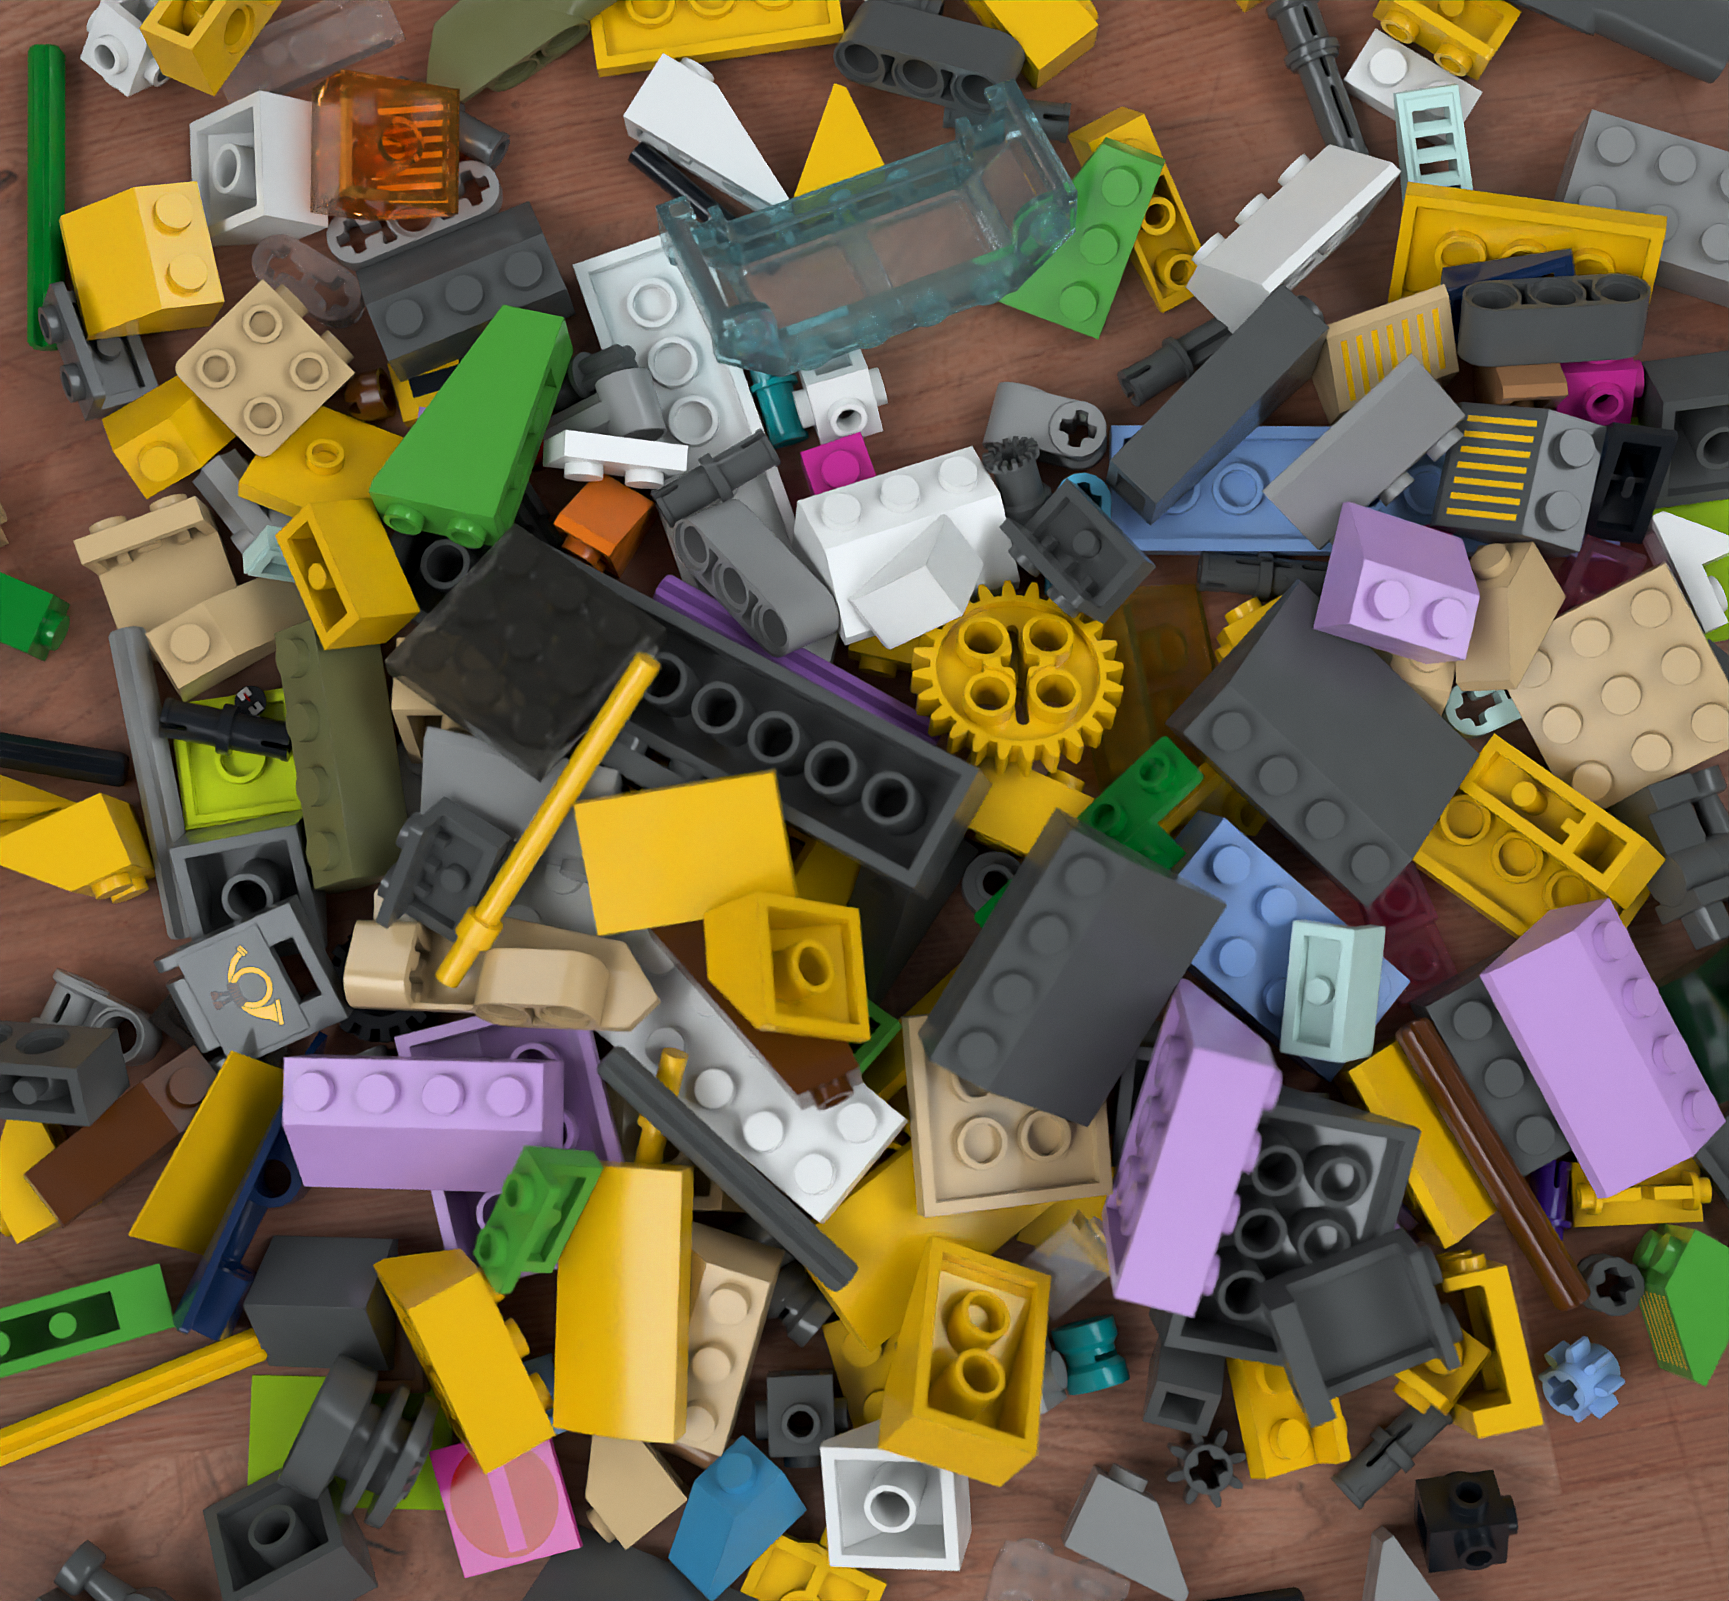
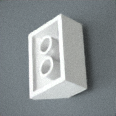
M1331 144L1323 149L1313 160H1310L1305 154L1301 155L1278 179L1277 182L1282 188L1269 200L1262 193L1257 195L1235 218V221L1240 226L1225 239L1218 232L1196 252L1192 261L1197 265V268L1185 287L1219 321L1223 322L1233 334L1281 284H1284L1292 291L1359 229L1372 214L1401 171L1392 162Z
M972 446L797 501L792 549L797 558L833 596L839 614L837 632L844 645L875 636L847 599L942 514L948 515L984 563L970 597L972 603L976 602L978 585L984 584L993 596L1002 594L1004 581H1010L1014 589L1019 587L1020 578L1016 561L1008 553V550L1012 547L1011 540L999 528L1006 520L1001 494Z

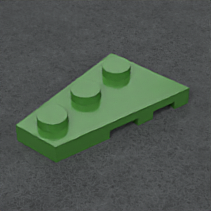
M1105 137L1060 193L1057 200L1021 242L1014 254L985 287L982 296L1099 339L1166 159Z

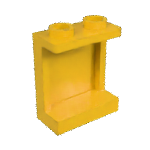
M1471 1249L1435 1255L1443 1282L1435 1285L1434 1289L1442 1292L1461 1289L1472 1337L1493 1353L1480 1370L1484 1390L1461 1395L1450 1410L1451 1417L1454 1420L1453 1424L1478 1439L1544 1425L1507 1265L1486 1259L1485 1253L1472 1254Z

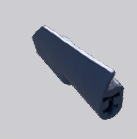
M319 1031L304 1055H324L328 1035ZM283 1098L173 1314L172 1320L175 1328L185 1335L192 1329L215 1341H221L231 1336L244 1310L243 1303L257 1274L256 1271L242 1264L241 1261L268 1208L293 1204L304 1198L311 1189L310 1186L303 1185L283 1127ZM273 1160L282 1161L291 1172L290 1187L283 1195L275 1194L268 1188L265 1182L266 1169Z

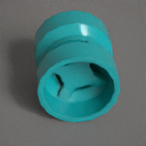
M1113 1314L1078 1320L1051 1330L1055 1349L1065 1357L1068 1376L1066 1390L1068 1395H1079L1121 1384L1131 1378L1126 1359L1118 1355L1114 1340L1118 1335V1330Z

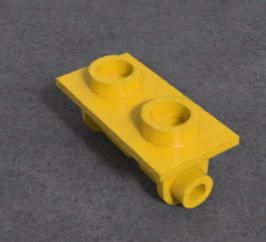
M1692 1157L1609 1198L1600 1199L1596 1196L1579 1162H1569L1572 1163L1570 1184L1573 1227L1703 1222L1702 1204L1711 1203L1712 1200L1711 1182L1708 1177H1700V1168Z

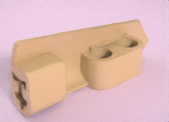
M378 889L374 892L373 920H357L344 971L345 997L348 1004L354 1009L474 1013L484 1021L507 1027L631 1032L661 1003L626 942L505 916L501 918L503 929L488 951H480L457 988H450L442 984L436 978L435 973L454 943L407 914L402 915L388 929L376 923L375 921L383 902V898L377 894Z

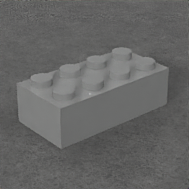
M1592 109L1574 133L1553 201L1667 216V229L1654 285L1729 308V152Z

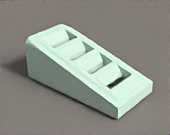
M1454 83L1393 93L1399 169L1401 171L1402 205H1404L1407 182L1473 190L1458 84ZM1444 107L1445 119L1413 123L1412 112ZM1446 133L1447 144L1417 149L1416 138ZM1448 160L1449 171L1421 175L1419 164Z

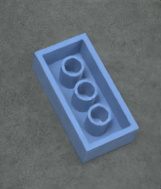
M1198 810L1175 838V841L1187 854L1170 871L1226 902L1227 906L1187 970L1280 1049L1293 921L1304 919L1347 925L1226 818ZM1384 957L1382 959L1376 1024L1411 982ZM1284 1053L1302 1069L1328 1082H1331L1346 1063Z

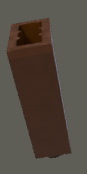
M704 919L647 928L651 939L801 1110L812 1105H816L819 1111L826 1110L845 1102L854 1095L852 1087L863 1083L860 1067L847 1041L757 1029L708 979Z

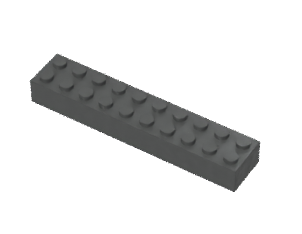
M513 526L505 549L485 544L480 548H468L454 543L447 536L421 531L417 535H409L395 530L390 539L396 557L421 611L410 621L411 624L426 632H440L453 638H463L493 668L592 721L598 716L637 652L651 656L661 667L622 727V730L649 745L647 749L668 762L672 758L701 773L706 777V780L776 769L786 825L927 901L930 899L992 786L980 769Z

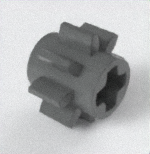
M1219 1427L1215 1430L1211 1439L1189 1433L1191 1439L1183 1446L1172 1442L1167 1444L1173 1455L1178 1457V1467L1167 1470L1164 1473L1168 1482L1186 1480L1188 1484L1183 1491V1500L1189 1505L1196 1500L1198 1493L1208 1495L1216 1508L1221 1507L1219 1492L1223 1491L1228 1485L1236 1489H1242L1244 1486L1233 1474V1464L1240 1463L1246 1459L1245 1453L1240 1449H1232L1227 1452L1223 1450L1222 1447L1227 1440L1228 1434L1224 1428ZM1204 1450L1213 1459L1221 1461L1212 1466L1211 1472L1213 1477L1208 1480H1203L1196 1471L1189 1472L1190 1468L1198 1465L1197 1453Z

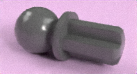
M614 344L595 354L581 352L573 356L569 362L553 411L559 413L597 393L595 384L604 376L624 369L639 368L635 360L636 352L629 345L622 347L619 344Z

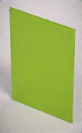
M252 1375L247 1486L283 1467L326 1376ZM432 1388L428 1393H409L401 1416L410 1420L425 1394L436 1398ZM392 1393L373 1394L371 1402L383 1407ZM439 1407L435 1418L433 1443L430 1451L452 1445L453 1430L448 1424L441 1407ZM429 1453L409 1494L394 1509L445 1510ZM335 1476L334 1478L343 1494L347 1481ZM365 1489L355 1508H368L374 1493Z

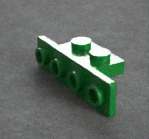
M1163 736L1076 818L1170 870L1187 853L1158 822L1203 781L1204 775L1168 737ZM1011 880L975 913L974 919L981 928H983Z

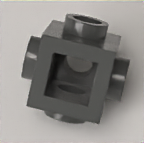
M833 1368L769 1371L767 1375V1400L755 1401L757 1441L769 1440V1457H784V1467L809 1468L822 1466L820 1449L822 1442L848 1432L847 1397L834 1398ZM805 1411L812 1416L814 1421L809 1426L800 1427L793 1423L790 1416L794 1412Z

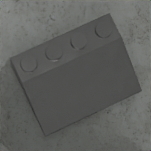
M1297 579L1169 717L1165 724L1344 894L1368 908L1414 858L1480 754L1369 646L1313 629L1320 598L1301 580Z
M1056 807L919 1030L918 1035L929 1061L988 1092L1088 1127L1225 910L1226 902Z
M1280 1085L1279 1094L1271 1111L1262 1109L1255 1132L1260 1133L1261 1137L1255 1166L1251 1173L1241 1172L1234 1193L1240 1196V1207L1235 1227L1230 1235L1223 1233L1220 1235L1214 1254L1219 1256L1220 1265L1213 1292L1210 1296L1201 1294L1194 1317L1150 1307L1149 1317L1164 1346L1283 1366L1254 1285L1395 1229L1421 1134L1418 1127Z

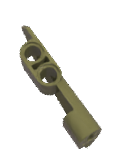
M460 0L434 23L425 89L465 103L485 88L496 92L513 88L581 42L591 29L588 21L618 0Z

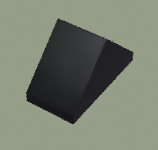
M1612 422L1607 426L1583 537L1642 545L1679 438L1677 431Z

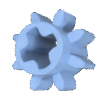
M1583 1336L1572 1345L1563 1340L1544 1355L1551 1366L1539 1374L1538 1379L1542 1381L1543 1393L1548 1403L1559 1413L1573 1416L1575 1422L1580 1423L1591 1413L1600 1419L1619 1404L1613 1393L1625 1384V1379L1620 1376V1367L1615 1356L1604 1346L1590 1343L1588 1337Z

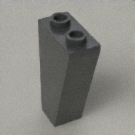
M1281 284L1110 459L1106 483L1150 526L1312 377L1330 328L1325 324V318L1318 306L1306 296H1296L1284 284Z

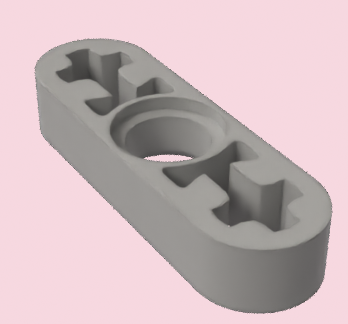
M464 161L446 168L444 174H431L407 184L445 183V189L387 192L338 213L331 220L327 229L328 246L342 266L352 271H358L493 216L499 212L503 202V192L496 174L488 165L482 162ZM472 179L475 180L479 187L490 186L481 192L483 202L479 205L472 206L467 198L449 203L455 216L445 219V213L441 205H430L433 211L432 220L426 228L417 232H410L400 227L398 216L402 207L378 208V202L438 199L434 193L443 190L447 200L451 201L465 194L463 183ZM384 213L387 224L396 237V240L388 243L383 231L373 234L365 239L367 249L357 254L351 246L342 247L343 244L350 240L348 230L353 227L359 226L364 234H370L382 229L376 217Z

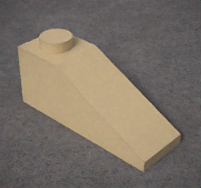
M258 577L200 602L150 630L145 635L151 650L182 701L187 702L276 651L274 633L311 618L296 583Z

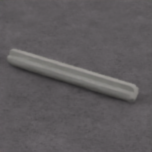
M130 626L110 632L108 638L167 935L170 939L179 940L189 938L191 935L169 848L186 830L168 739L159 737L160 725H165V723L160 721L162 708L150 647L145 635L147 632L143 627Z

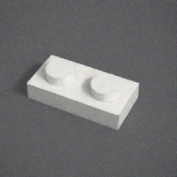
M1376 28L1343 80L1347 93L1394 121L1393 93L1456 83L1459 86L1464 122L1482 94V91ZM1444 107L1412 112L1413 123L1445 119ZM1446 133L1423 137L1436 146L1447 144Z
M564 430L544 441L543 466L564 469V477L570 480L600 481L603 480V474L624 476L625 485L629 487L657 489L663 487L665 480L687 471L688 446Z

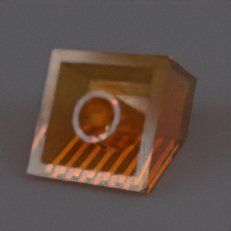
M339 69L312 88L310 213L364 221L452 217L457 215L459 208L460 89L347 69Z

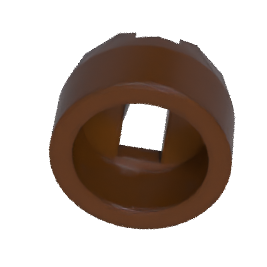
M382 368L361 372L351 378L346 384L344 400L346 402H354L349 407V412L353 417L363 422L395 416L396 401L393 388Z

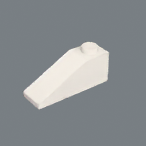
M663 53L623 115L628 136L640 143L644 141L658 154L787 230L793 220L791 201L722 92L713 83L714 76L694 60L684 57L679 63Z

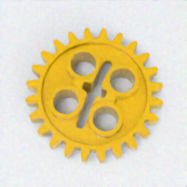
M1004 581L1002 594L996 597L992 595L984 584L978 585L976 602L972 603L969 600L962 616L920 635L919 647L914 648L911 669L914 671H912L910 690L912 693L918 694L916 713L918 716L931 715L928 734L931 737L947 732L950 733L947 753H956L965 746L971 749L970 765L974 767L978 766L988 756L994 758L996 775L1002 776L1008 762L1011 761L1018 762L1022 775L1029 777L1033 761L1041 760L1051 774L1055 773L1060 753L1074 763L1080 762L1084 744L1097 748L1100 745L1103 729H1111L1113 726L1116 708L1120 705L1124 686L1120 685L1124 665L1121 662L1114 661L1118 644L1116 640H1101L1104 624L1095 620L1084 624L1082 622L1084 613L1080 612L1076 618H1073L1059 608L1050 598L1047 601L1039 599L1037 583L1032 582L1025 596L1016 595L1010 581ZM1008 631L1015 632L1018 639V681L1020 686L1025 688L1022 700V713H1024L1026 725H1020L1016 720V677L1013 668L1009 667L1012 645ZM1046 646L1054 649L1055 651H1043L1036 647ZM971 649H985L991 653L980 654ZM1053 701L1063 705L1064 707H1049L1043 704V702ZM983 703L991 704L998 709L993 711L984 710L977 705Z

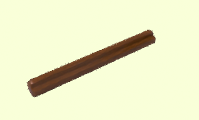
M1421 1017L1403 1025L1396 1032V1040L1557 1309L1566 1311L1578 1307L1591 1296V1289L1431 1020L1427 1017Z

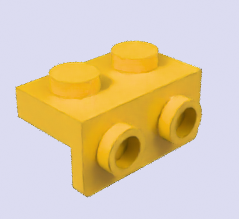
M1379 0L1372 16L1381 21L1384 31L1394 39L1407 44L1415 42L1433 53L1435 61L1444 70L1460 77L1468 75L1478 81L1522 11L1504 0Z

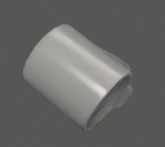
M629 368L613 372L598 380L595 384L597 393L550 417L544 434V441L564 430L657 441L665 436L667 430L650 370L647 368Z
M233 449L228 453L216 456L201 468V472L192 482L234 535L230 538L243 555V552L267 525L283 528L292 517L238 496V482L250 464L236 449Z

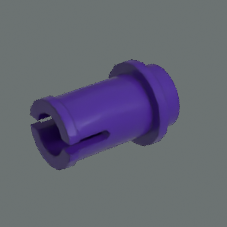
M1553 1160L1530 1173L1529 1187L1561 1241H1563L1564 1229H1571L1572 1222L1565 1221L1572 1163L1564 1161L1556 1163L1557 1160Z

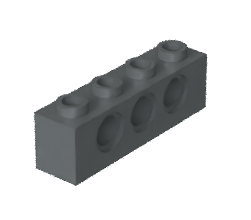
M0 1020V1119L90 1127L130 1087L117 1029Z

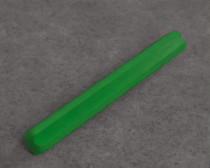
M35 44L28 50L27 342L35 350L57 351V344L49 345L42 334L38 319V308L43 305L49 284L63 281L65 284V246L59 224L60 216L65 214V54L57 45Z

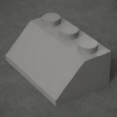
M1411 353L1263 489L1262 492L1318 550H1321L1329 542L1333 545L1343 503L1352 502L1368 507L1378 498L1385 506L1389 505L1415 481L1407 471L1425 454L1436 462L1464 436L1456 426L1465 419V414Z
M428 726L424 737L420 813L422 815L426 813L443 797L448 798L511 836L502 859L503 862H506L570 759ZM598 766L576 801L631 791L618 770ZM572 806L538 861L560 866L559 873L563 876L588 883L574 806Z

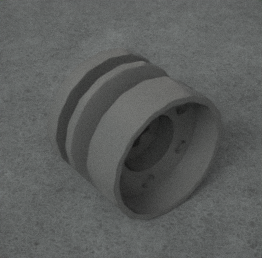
M339 1353L296 1436L276 1482L316 1500L326 1490L335 1476L347 1481L341 1499L340 1512L348 1516L352 1513L366 1489L374 1493L366 1512L364 1523L379 1530L391 1511L402 1499L404 1500L407 1497L422 1469L433 1443L434 1422L440 1407V1400L425 1394L409 1420L401 1416V1413L408 1399L411 1387L401 1383L388 1398L384 1406L381 1407L371 1402L377 1383L378 1371Z

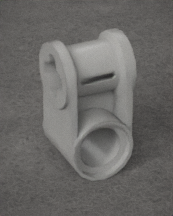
M1000 382L997 386L982 445L984 448L989 449V447L994 448L993 444L996 442L1003 446L1002 439L1008 438L1009 443H1012L1013 436H1018L1019 440L1022 437H1027L1028 439L1032 437L1037 441L1040 452L1036 461L1071 470L1083 471L1094 467L1102 460L1107 447V424L1101 411L1086 401L1049 394L1025 384ZM1077 425L1088 427L1089 438H1084L1080 447L1070 446L1068 434H1074Z
M56 968L52 977L57 983L40 1017L31 1018L30 1023L117 1029L120 1023L128 1019L136 1028L137 1039L132 1049L123 1054L125 1065H144L156 1056L161 1048L163 1036L162 1028L154 1016L109 994L110 992L90 980Z

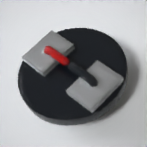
M246 686L236 694L235 705L240 706L241 713L259 716L266 708L267 698L260 688Z

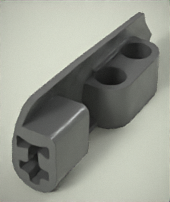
M1508 0L1591 36H1594L1596 33L1709 84L1719 77L1729 61V0Z

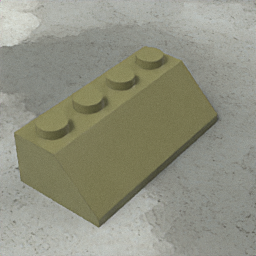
M310 619L274 633L277 648L276 665L281 674L287 711L286 729L292 743L297 775L296 793L302 807L307 838L306 856L312 870L314 889L332 895L382 881L388 870L398 862L402 849L396 846V840L403 825L408 820L380 644L324 650Z

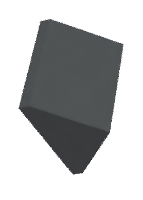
M273 1236L243 1303L260 1346L268 1355L266 1358L268 1365L331 1368L340 1353L374 1370H394L396 1313L373 1264L384 1258L398 1257V1239Z

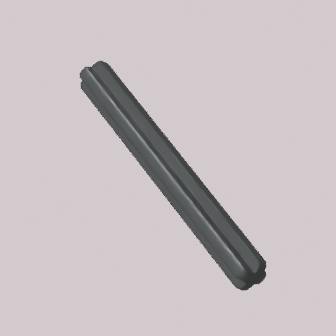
M617 1046L603 1058L596 1069L598 1075L827 1288L838 1292L852 1280L858 1270L857 1264L624 1047Z

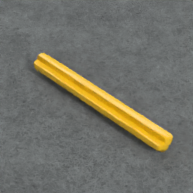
M250 1328L0 1429V1467L266 1360L268 1355L261 1348L254 1329Z

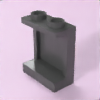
M1403 1227L1254 1285L1294 1398L1312 1428L1337 1418L1331 1399L1432 1359H1440L1448 1371L1461 1367L1454 1346L1455 1343L1463 1340L1459 1323L1447 1302L1440 1305L1434 1289L1435 1285L1443 1282L1438 1263L1430 1247L1426 1244L1418 1248Z

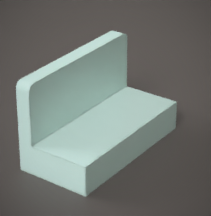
M1304 919L1293 921L1279 1052L1338 1063L1366 1058L1372 1055L1385 940L1384 926L1364 925L1351 927Z

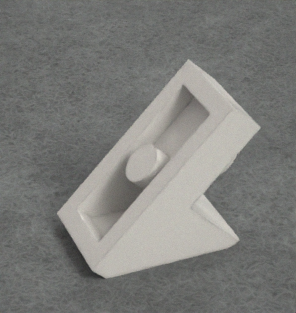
M1665 511L1653 515L1643 540L1653 566L1666 561L1704 635L1729 623L1724 613L1728 608L1724 590L1714 576H1707L1703 566L1729 556V535Z

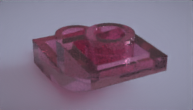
M1411 860L1368 908L1358 902L1365 925L1385 927L1383 957L1411 981L1395 1000L1398 1008L1409 1005L1408 1002L1458 975L1435 924L1439 917L1415 863Z

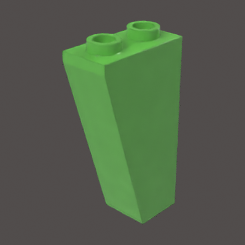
M502 305L373 479L369 494L382 522L404 534L417 535L421 531L447 536L454 543L468 548H480L485 544L505 549L574 351L564 317Z
M160 1263L0 1308V1378L175 1327Z

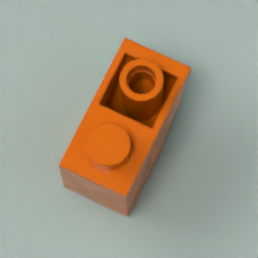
M603 474V480L588 482L560 512L553 524L564 541L561 548L569 553V556L602 573L606 569L620 578L659 513L653 501L609 475Z

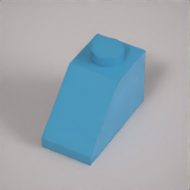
M742 1435L723 1453L722 1457L720 1456L694 1480L668 1558L709 1601H714L807 1509L785 1474Z

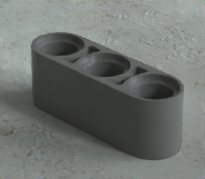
M879 0L866 1L860 5L836 45L833 54L835 65L841 74L855 83L985 116L995 114L1002 108L1026 59L1024 50L1019 42L1005 32Z
M1619 273L1475 282L1467 286L1463 291L1457 354L1461 359L1470 364L1485 367L1631 358L1639 354L1643 347L1651 288L1645 280L1637 276Z

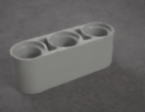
M727 500L676 522L673 528V542L679 559L768 654L780 658L835 633L839 624V614L831 593L740 500Z

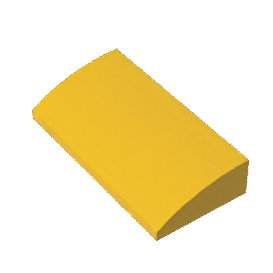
M910 1140L861 1179L824 1224L818 1222L815 1218L810 1220L857 1264L858 1270L852 1280L843 1289L835 1292L827 1288L805 1266L804 1268L849 1333L868 1351L873 1352L902 1328L925 1244L931 1236L991 1255L1056 1201L933 1217L920 1216L917 1214L912 1141Z
M600 1161L604 1169L558 1259L553 1427L603 1437L674 1444L686 1433L694 1165Z

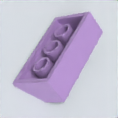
M1610 898L1549 910L1479 974L1598 1199L1609 1198L1693 1157L1726 1122L1715 1097L1709 1090L1685 1040L1675 1025L1659 994L1657 986L1651 979Z
M319 1054L284 1057L283 1127L303 1185L310 1187L502 1192L503 1183L512 1172L524 1145L563 1149L565 1060Z

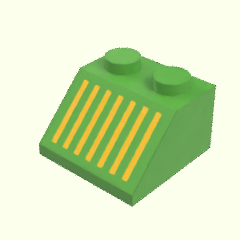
M1660 1223L1656 1231L1650 1229L1645 1233L1633 1255L1632 1261L1638 1266L1637 1268L1644 1278L1645 1287L1644 1294L1638 1303L1659 1368L1706 1387L1729 1343V1247L1696 1229Z

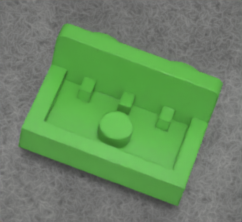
M524 1145L512 1172L503 1183L502 1193L486 1226L482 1228L477 1237L476 1247L473 1251L496 1293L510 1294L521 1272L552 1273L604 1169L593 1151Z

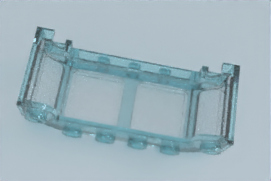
M1012 78L984 88V96L991 107L989 116L984 122L971 126L967 116L955 119V140L728 222L719 205L707 208L709 221H696L695 213L686 195L656 205L661 246L670 265L678 267L711 335L713 354L717 362L778 377H784L801 370L810 371L823 366L833 358L860 348L870 349L877 347L890 337L917 327L934 326L942 322L947 316L977 305L986 306L994 304L1005 295L1017 291L1076 232L1078 191L1015 79Z

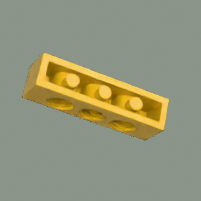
M159 0L139 29L163 75L215 96L283 0Z

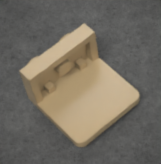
M264 279L177 361L175 366L178 377L260 457H267L275 452L333 394L336 395L355 375V372L347 365L354 358L350 351L330 331L326 330L319 336L302 319L309 311L285 285L281 283L273 290Z
M175 494L161 498L149 506L150 513L128 521L125 516H115L101 520L89 527L90 535L74 540L81 564L99 576L117 629L138 626L143 627L146 632H149L200 602L239 586L213 512L196 496L187 499L186 494ZM150 648L152 663L155 664L159 661Z

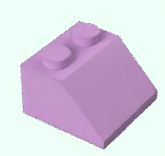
M1352 502L1343 503L1313 629L1425 664L1465 660L1480 594L1463 539Z

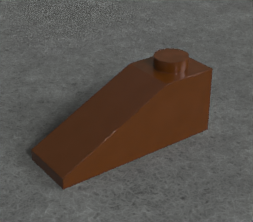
M191 1046L136 1084L117 1099L90 1127L83 1126L27 1170L23 1177L61 1227H65L177 1148L217 1076L216 1072L196 1046Z

